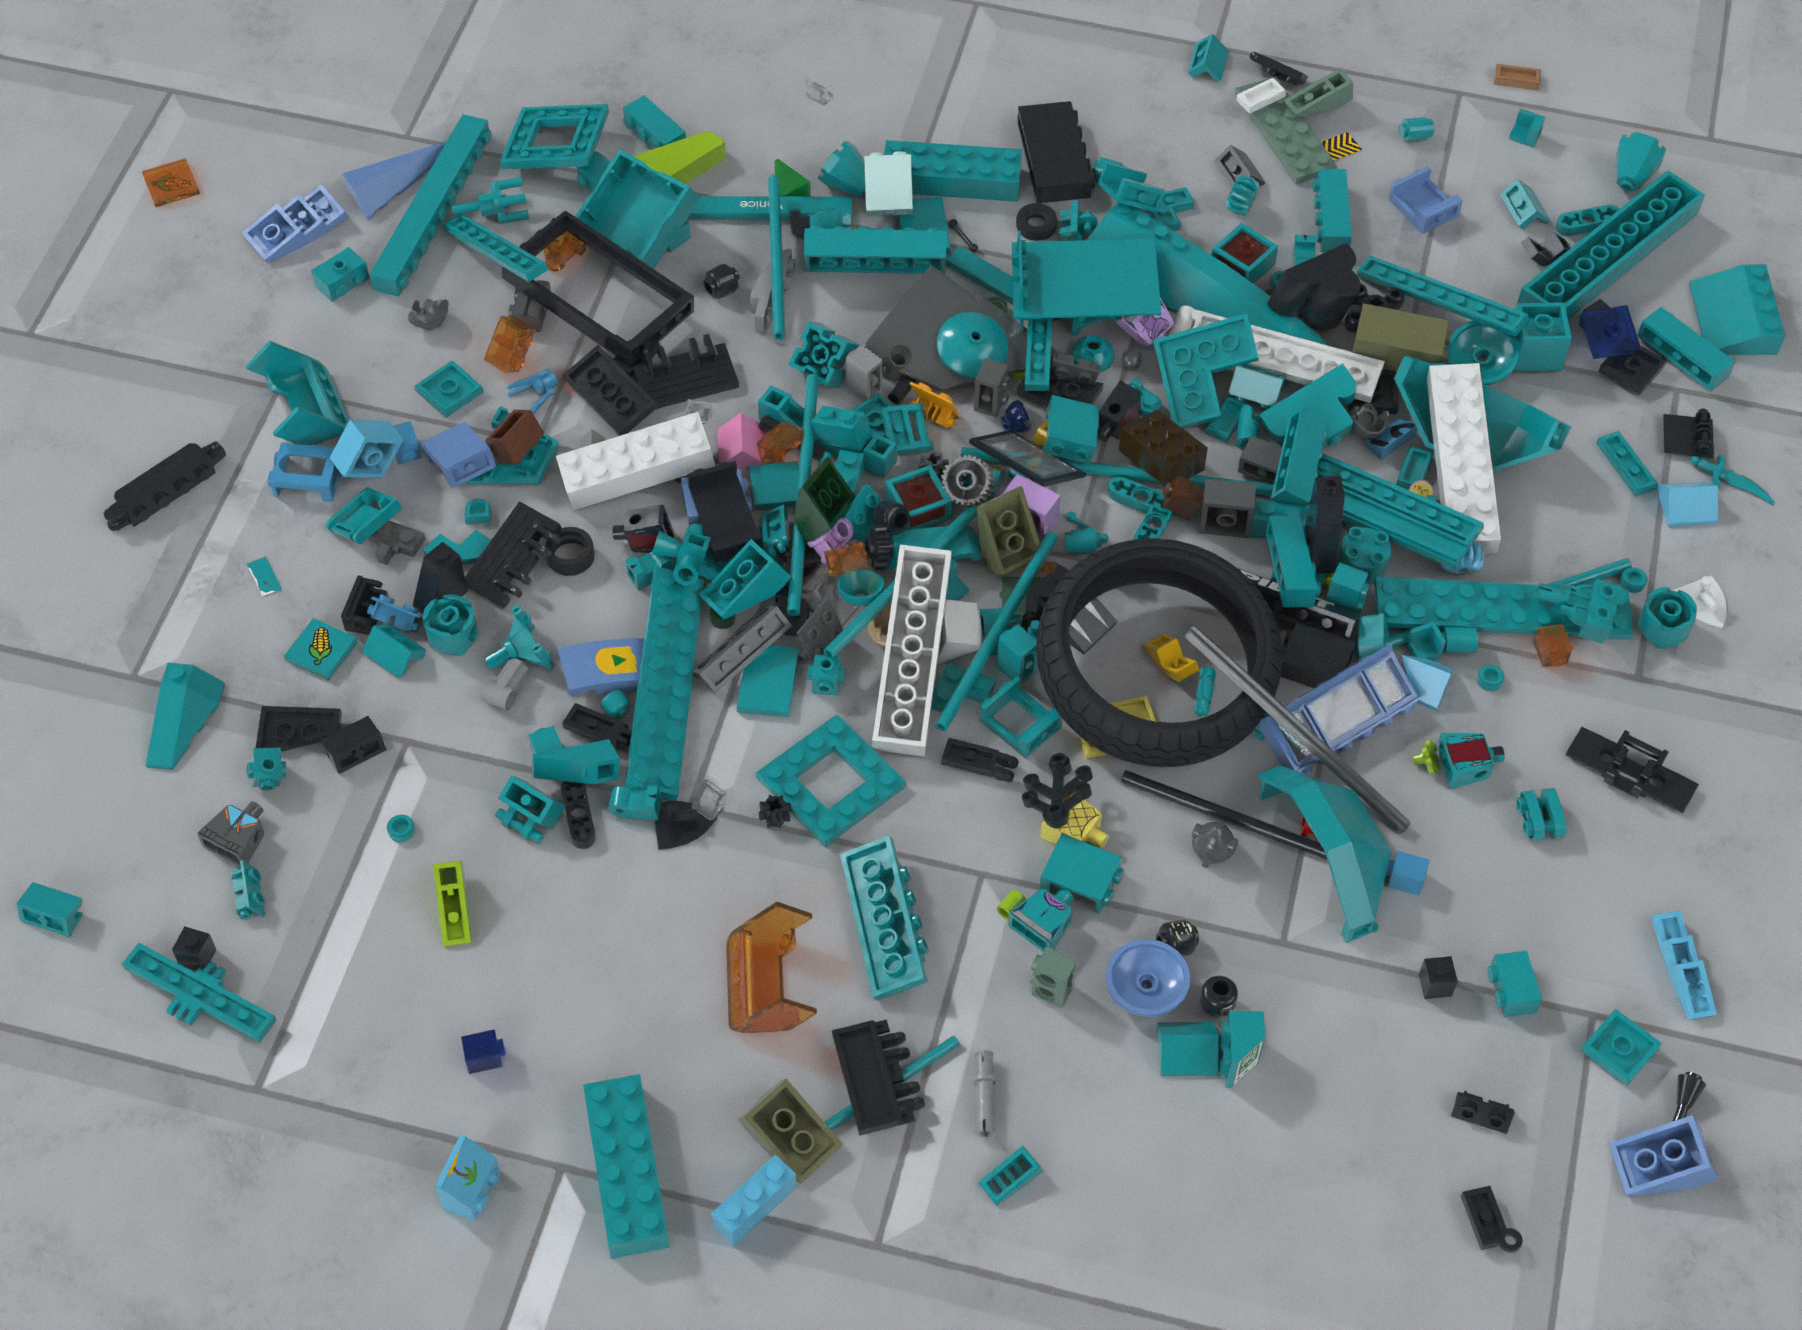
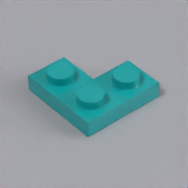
M947 663L934 688L931 709L939 712L943 711L966 672V668ZM979 674L966 698L983 703L986 698L990 697L996 685V679Z

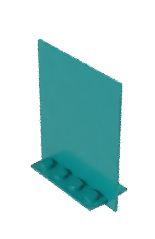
M1018 231L1017 242L1011 243L1012 304L1014 319H1020L1021 330H1024L1023 320L1161 315L1155 238L1026 242V240H1021V231Z

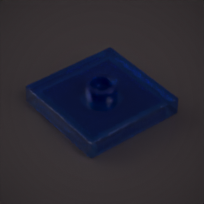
M1628 305L1584 312L1580 315L1593 360L1638 352L1641 349Z

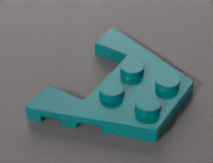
M502 406L498 408L491 421L493 429H496L509 415L506 408ZM544 433L538 440V443L533 448H530L523 456V460L518 464H499L497 461L495 468L464 483L541 484L559 449V442Z

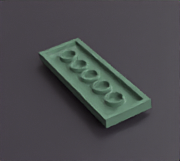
M1276 76L1271 77L1274 78L1282 86V84L1279 82ZM1271 78L1237 87L1235 95L1237 96V94ZM1286 92L1284 98L1250 113L1249 116L1293 182L1298 184L1317 178L1319 169H1336L1337 165L1303 116L1295 117L1284 104V100L1290 97Z

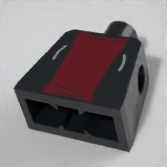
M1121 380L1118 382L1098 413L1099 428L1097 438L1099 440L1107 442L1111 436L1120 440L1121 428L1141 417V391Z
M664 505L629 510L626 512L624 525H613L612 529L614 540H627L631 551L637 553H651L653 551L659 530L672 538L675 536Z

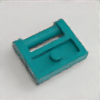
M922 403L882 407L881 409L886 437L897 443V455L915 452L928 453L934 450L933 443L928 437L923 416L925 410ZM908 415L914 416L919 441H914Z

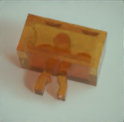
M500 316L484 360L505 373L519 372L525 363V356L533 342V335L536 329L515 316Z

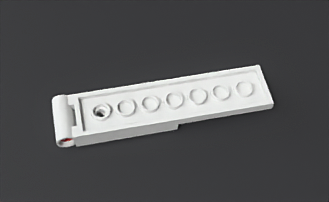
M1181 306L1168 335L1228 318L1195 310L1190 306ZM1251 325L1259 361L1249 363L1248 365L1286 376L1285 380L1308 385L1343 363L1356 382V395L1354 399L1371 403L1385 361ZM1236 367L1227 370L1235 372Z

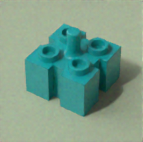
M808 321L800 338L805 341L803 347H796L788 365L804 374L817 375L819 383L826 387L839 388L847 371L842 368L846 357L850 351L856 350L859 344L845 336L835 335L836 331L822 323Z

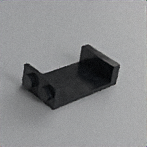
M736 461L729 463L721 462L714 467L696 469L692 473L687 474L688 488L704 534L711 537L709 548L714 562L735 557L751 539L763 549V536L761 530L756 528L737 476Z

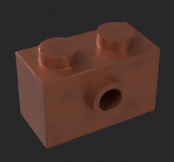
M514 409L485 442L490 447L499 464L516 465L523 460V456L530 448H533L538 443L544 431L531 410Z

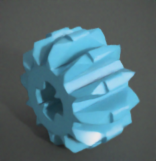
M1473 543L1457 565L1456 570L1443 564L1442 569L1447 573H1454L1455 575L1472 574L1480 571L1484 561L1483 547L1478 543Z

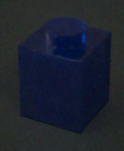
M495 1029L461 1037L469 1074L503 1067L501 1056L506 1055L503 1038L497 1039Z

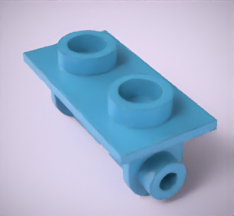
M380 594L379 598H371L376 601L375 605L370 604L367 611L371 618L389 624L393 615L396 617L393 623L394 627L408 633L417 631L419 623L415 622L417 617L423 618L422 615L417 614L419 609L404 604L403 608L394 605L395 599Z

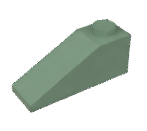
M1339 68L1286 98L1284 104L1295 117L1335 110L1353 99V82Z

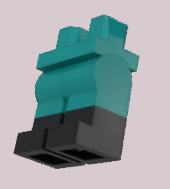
M836 207L828 208V211L819 210L814 214L800 215L799 209H789L792 235L804 234L805 228L812 226H821L824 229H833L837 226L851 227L850 212H838Z

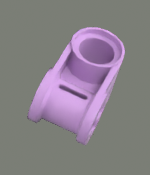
M840 518L832 530L809 541L807 544L809 547H813L819 554L821 563L826 564L837 557L841 549L852 537L853 527L847 519Z

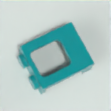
M1016 676L1010 682H1005L992 698L988 697L983 701L980 706V722L1026 759L1062 727V718L1055 708L1048 711L1020 688L1021 679ZM1011 701L1019 704L1036 718V722L1020 735L1013 734L994 718V715Z

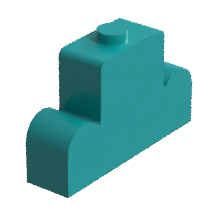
M1342 363L1259 414L1260 424L1274 442L1283 444L1289 415L1304 406L1328 418L1326 425L1327 434L1323 440L1321 450L1328 446L1332 448L1342 441V437L1352 432L1353 420L1343 406L1354 401L1356 382Z

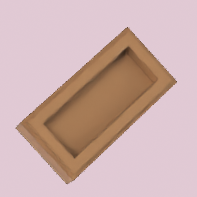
M1496 64L1494 85L1538 90L1541 69Z

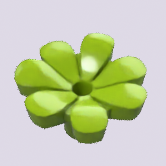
M1432 739L1425 741L1422 753L1413 755V761L1415 765H1427L1429 773L1436 774V772L1441 771V767L1437 762L1438 754L1435 753L1437 746L1432 742Z

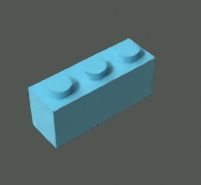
M774 1155L711 1213L713 1228L734 1247L797 1188L796 1173L777 1155Z

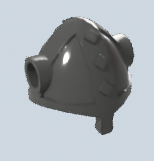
M1223 821L1209 822L1204 825L1197 823L1192 832L1193 850L1203 862L1202 866L1205 868L1209 864L1229 859L1235 852L1238 839L1234 838L1231 830Z

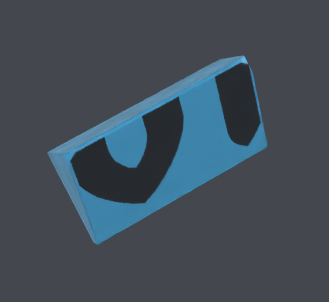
M1398 419L1389 425L1381 436L1368 439L1364 442V445L1382 459L1414 438L1418 429L1415 423Z

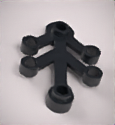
M1063 753L1054 754L1050 758L1049 767L1053 775L1052 788L1041 783L1037 774H1028L1023 778L1025 789L1028 790L1022 794L1024 806L1043 813L1044 821L1052 828L1066 825L1069 821V810L1092 795L1090 784L1087 783L1093 778L1089 766L1078 767L1075 770L1076 777L1064 785V776L1072 771L1070 759ZM1075 791V794L1072 797L1063 802V799L1065 797H1067L1070 793ZM1038 794L1050 799L1051 805L1039 800Z

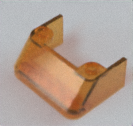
M776 901L730 933L726 943L728 1022L731 1030L740 1033L789 1031L817 1014V1008L784 998L782 958L795 948V929L812 919V913Z

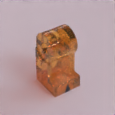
M567 231L564 232L544 249L545 263L550 271L564 269L566 262L575 254L581 256L587 251L586 244Z
M782 421L757 442L761 462L766 464L784 462L783 456L792 448L798 447L802 442V428Z

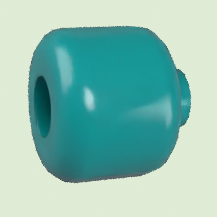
M617 689L608 693L601 700L600 706L609 717L616 718L619 716V718H622L628 713L627 709L630 706V701L621 690Z

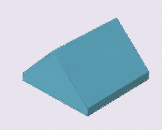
M1706 481L1658 484L1657 492L1668 527L1717 524L1718 485Z

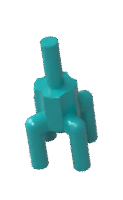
M522 177L492 182L490 184L491 193L478 195L479 201L451 206L453 215L481 210L482 216L496 214V219L499 223L530 219L528 209L505 213L504 211L505 208H508V205L526 203L525 193L506 196V194L501 195L500 191L523 186Z

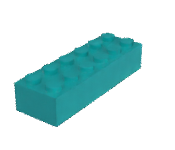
M886 140L884 155H893L892 153L898 151L911 154L913 195L1018 202L1022 149Z
M821 226L805 228V272L924 274L933 266L945 274L946 231H942L939 228L918 230L912 227L905 228L904 230H895L891 227H883L880 230H873L869 227L847 229L843 226H837L833 229H824Z
M640 1074L583 1084L611 1259L670 1248Z

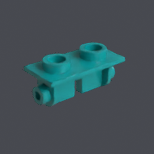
M241 860V867L235 868L231 875L234 893L236 895L243 893L235 897L236 913L243 920L251 918L253 913L264 917L265 899L260 886L261 874L256 867Z

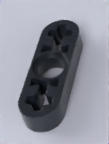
M563 781L561 790L563 801L566 805L565 810L572 843L579 849L589 848L595 843L596 835L585 783ZM572 787H576L578 799L573 800ZM575 808L586 810V813L581 817L571 815ZM584 825L586 838H581L579 826Z

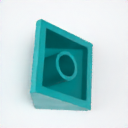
M1214 1022L1157 1023L1161 1076L1218 1075V1032Z

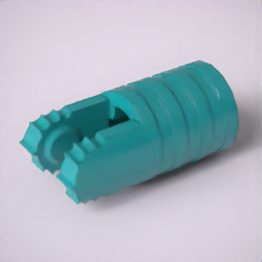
M1244 405L1239 413L1236 445L1240 450L1245 449L1251 436L1259 438L1260 417L1253 413L1254 409L1250 405Z

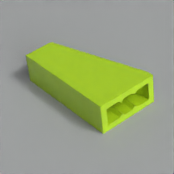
M709 130L637 154L634 157L643 161L651 169L665 173L686 184L725 159V142L720 136H716Z

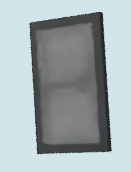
M1012 430L975 437L969 440V444L1043 487L1086 476L1084 471L1057 456L1043 453L1042 447Z

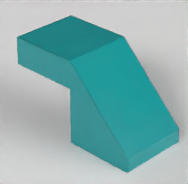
M1385 612L1359 617L1358 649L1360 659L1374 654L1379 648L1387 646L1386 640L1390 638ZM1381 663L1369 671L1385 669V667Z

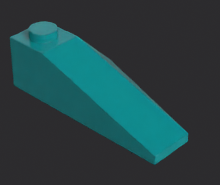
M167 663L160 685L146 767L174 769L190 747L189 742L194 735L205 726L204 722L207 717L219 707L225 683L222 680L194 665Z

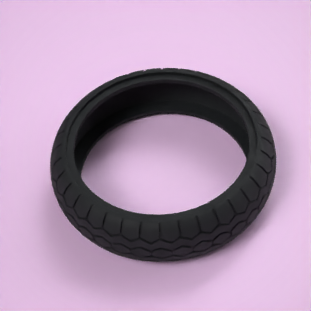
M1158 538L1135 539L1116 543L1096 551L1076 564L1058 582L1045 604L1039 621L1036 640L1037 663L1044 689L1056 711L1076 734L1092 746L1113 757L1139 765L1152 767L1186 766L1212 759L1235 747L1250 735L1267 713L1244 691L1218 712L1193 721L1175 723L1156 722L1130 715L1103 699L1084 679L1072 654L1069 627L1078 613L1088 603L1115 588L1151 583L1185 590L1208 602L1227 619L1243 646L1247 662V673L1275 697L1282 671V646L1275 618L1261 592L1245 574L1227 560L1201 547L1181 541Z

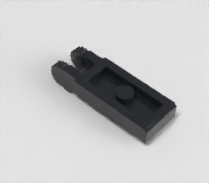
M948 738L941 759V765L988 777L993 776L1000 781L1011 782L1015 776L1013 771L1003 767L1017 768L1019 759L1015 756L1001 753L996 749Z

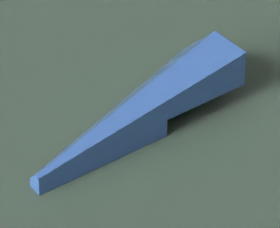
M446 142L342 173L345 187L356 200L357 207L367 220L371 219L373 213L380 207H386L388 200L394 195H400L423 176V172L430 166H433Z

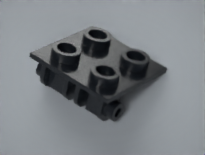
M1704 408L1699 409L1695 417L1663 414L1664 453L1714 458L1713 419H1710L1711 414L1708 410Z

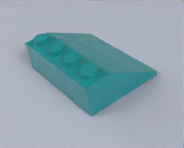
M1766 264L1740 265L1690 281L1689 286L1701 335L1704 339L1708 340L1726 355L1778 354L1785 333Z

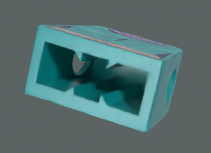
M1061 888L1055 896L1045 889H1040L1009 913L1008 926L1042 952L1046 947L1054 950L1071 924L1073 911L1068 905L1073 901V895L1064 888Z

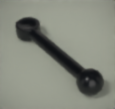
M950 220L949 228L956 230L968 244L971 252H976L978 250L977 244L972 243L958 227L957 220Z

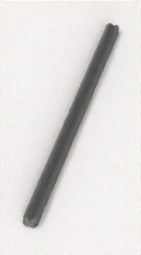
M1192 626L1186 632L1185 638L1349 788L1354 790L1360 798L1395 830L1403 833L1408 829L1411 823L1401 812L1197 626Z

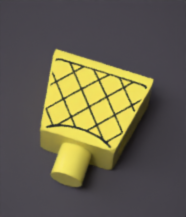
M1073 791L1067 797H1065L1063 799V802L1072 797L1075 794V791ZM1082 800L1069 810V821L1066 825L1052 828L1045 821L1041 823L1040 837L1054 844H1057L1061 834H1065L1085 843L1090 842L1102 849L1109 838L1108 834L1099 830L1102 814L1086 800Z

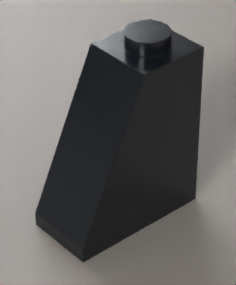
M441 542L423 557L412 605L419 609L418 613L422 616L425 607L436 598L437 601L444 599L443 595L448 594L462 597L468 592L461 556L444 542Z

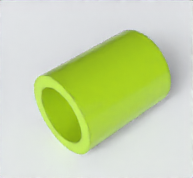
M1013 889L997 906V911L1003 918L1009 920V913L1024 902L1026 898L1021 892Z

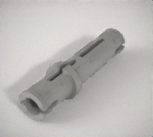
M979 1050L975 1053L976 1075L973 1076L977 1097L976 1135L986 1137V1132H988V1137L995 1135L993 1085L996 1084V1077L993 1075V1052L984 1050V1056H982V1051Z

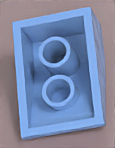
M1693 1115L1609 1143L1627 1197L1692 1189L1719 1180L1701 1127Z

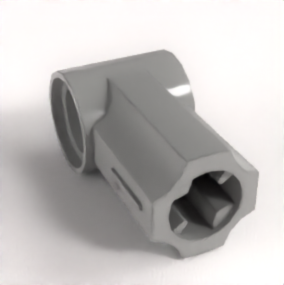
M515 658L508 660L496 680H490L485 686L482 700L505 711L510 710L516 700L517 690L529 674L528 667L522 661Z

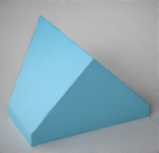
M1402 655L1407 678L1418 697L1422 698L1416 703L1437 710L1455 669L1431 659Z

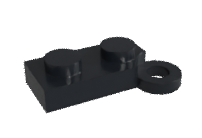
M1491 1186L1462 1192L1461 1199L1480 1249L1485 1250L1500 1245L1506 1252L1513 1253L1518 1251L1522 1246L1523 1238L1517 1230L1506 1228ZM1505 1237H1513L1516 1243L1514 1245L1508 1244L1505 1241Z

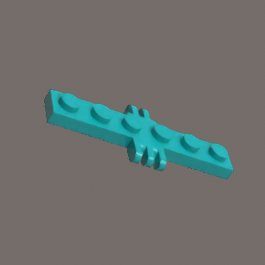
M138 943L122 963L126 971L174 996L175 998L168 1006L166 1012L172 1016L176 1014V1018L181 1021L185 1019V1023L190 1026L204 1012L260 1043L277 1021L275 1015L223 988L224 980L222 978L226 973V969L221 966L217 968V964L209 962L204 970L198 968L196 972H193L147 946Z

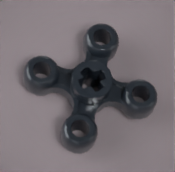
M1361 284V288L1352 304L1360 305L1361 308L1363 304L1398 310L1403 305L1404 293L1400 289L1392 288L1387 291L1385 297L1381 295L1369 296L1366 286ZM1362 309L1360 311L1352 310L1347 313L1344 324L1349 332H1357Z

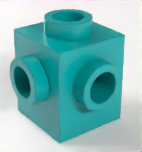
M815 655L814 664H809L807 680H812V693L838 696L840 683L845 681L846 671L844 667H841V657L835 656L831 659L826 655Z
M253 748L251 762L247 763V778H252V787H259L261 790H272L276 786H280L282 777H286L287 774L286 761H281V748Z

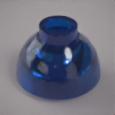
M1020 400L1013 401L1007 407L1004 416L1000 417L1005 430L1011 429L1019 433L1031 430L1032 425L1029 415Z

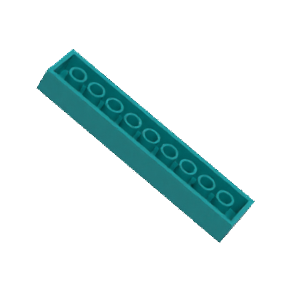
M1669 170L1666 171L1521 288L1517 303H1565L1568 320L1571 319L1698 215L1705 194Z

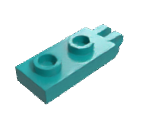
M784 505L761 513L763 547L766 553L769 552L771 557L777 555L776 549H779L780 553L786 552V545L790 544L788 511Z

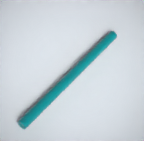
M953 1035L902 1069L904 1082L959 1046L958 1039ZM851 1104L824 1121L831 1131L854 1116Z

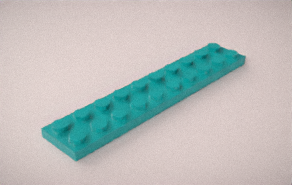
M656 566L652 574L624 787L647 789V786H658L661 798L675 801L679 795L693 677L692 671L694 669L702 597L699 594L703 591L704 579L698 578L693 585H681L675 581L672 570Z
M1376 577L1374 581L1376 614L1385 612L1387 625L1391 628L1412 629L1434 621L1439 630H1443L1444 627H1476L1477 632L1579 637L1578 631L1580 626L1574 624L1567 615L1558 613L1557 605L1535 599L1538 585ZM1548 585L1550 587L1557 588L1560 590H1563V588H1565V586ZM1621 589L1612 630L1607 638L1630 640L1633 636L1629 590Z

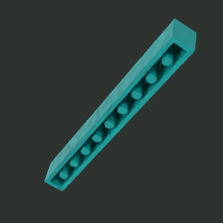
M462 114L370 272L373 290L399 297L403 289L407 288L409 278L417 270L421 257L427 253L430 241L436 237L438 227L441 222L445 221L450 206L454 205L458 192L464 188L466 178L472 174L474 164L477 159L481 158L486 143L488 144L491 140L492 132L489 130L488 120Z

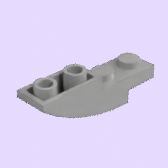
M788 248L782 252L784 295L786 290H790V273H794L796 260L792 259V249ZM771 262L757 279L750 296L751 313L755 314V332L765 333L767 324L772 322Z

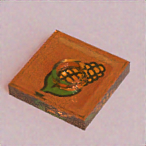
M186 158L141 171L155 207L200 194Z

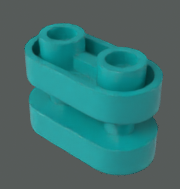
M1542 789L1539 798H1537L1533 790L1521 791L1520 797L1516 798V808L1518 813H1522L1524 835L1529 836L1531 841L1544 840L1545 831H1549L1552 839L1564 838L1566 835V821L1556 789ZM1540 808H1542V811H1543V814H1544V817H1545V821L1543 820V817H1542V813H1541Z

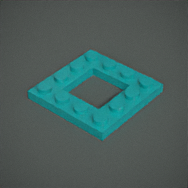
M608 104L522 107L500 160L502 169L589 166L610 112ZM540 127H577L571 145L532 147Z
M838 714L756 772V778L774 796L779 797L783 795L784 803H791V814L824 847L828 846L906 788V781ZM835 751L865 782L827 809L797 778Z

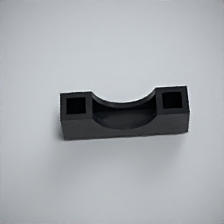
M793 538L790 547H786V552H784V562H787L786 567H782L789 575ZM807 540L805 543L802 582L809 578L818 577L821 565V557L813 547H809ZM789 580L776 593L775 603H778L777 607L792 625L782 635L798 637L797 632L810 617L809 602L801 598L800 614L798 616L787 614Z

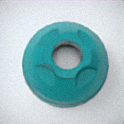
M1097 335L1085 336L1078 339L1073 345L1071 355L1075 356L1078 360L1080 358L1096 362V365L1100 366V373L1109 369L1114 362V348L1103 337ZM1089 343H1097L1100 345V348L1092 350L1087 345Z
M869 569L849 570L842 574L837 581L838 593L844 601L852 606L867 607L883 591L884 580L877 572ZM859 594L866 595V597H855V596H856V595H859Z

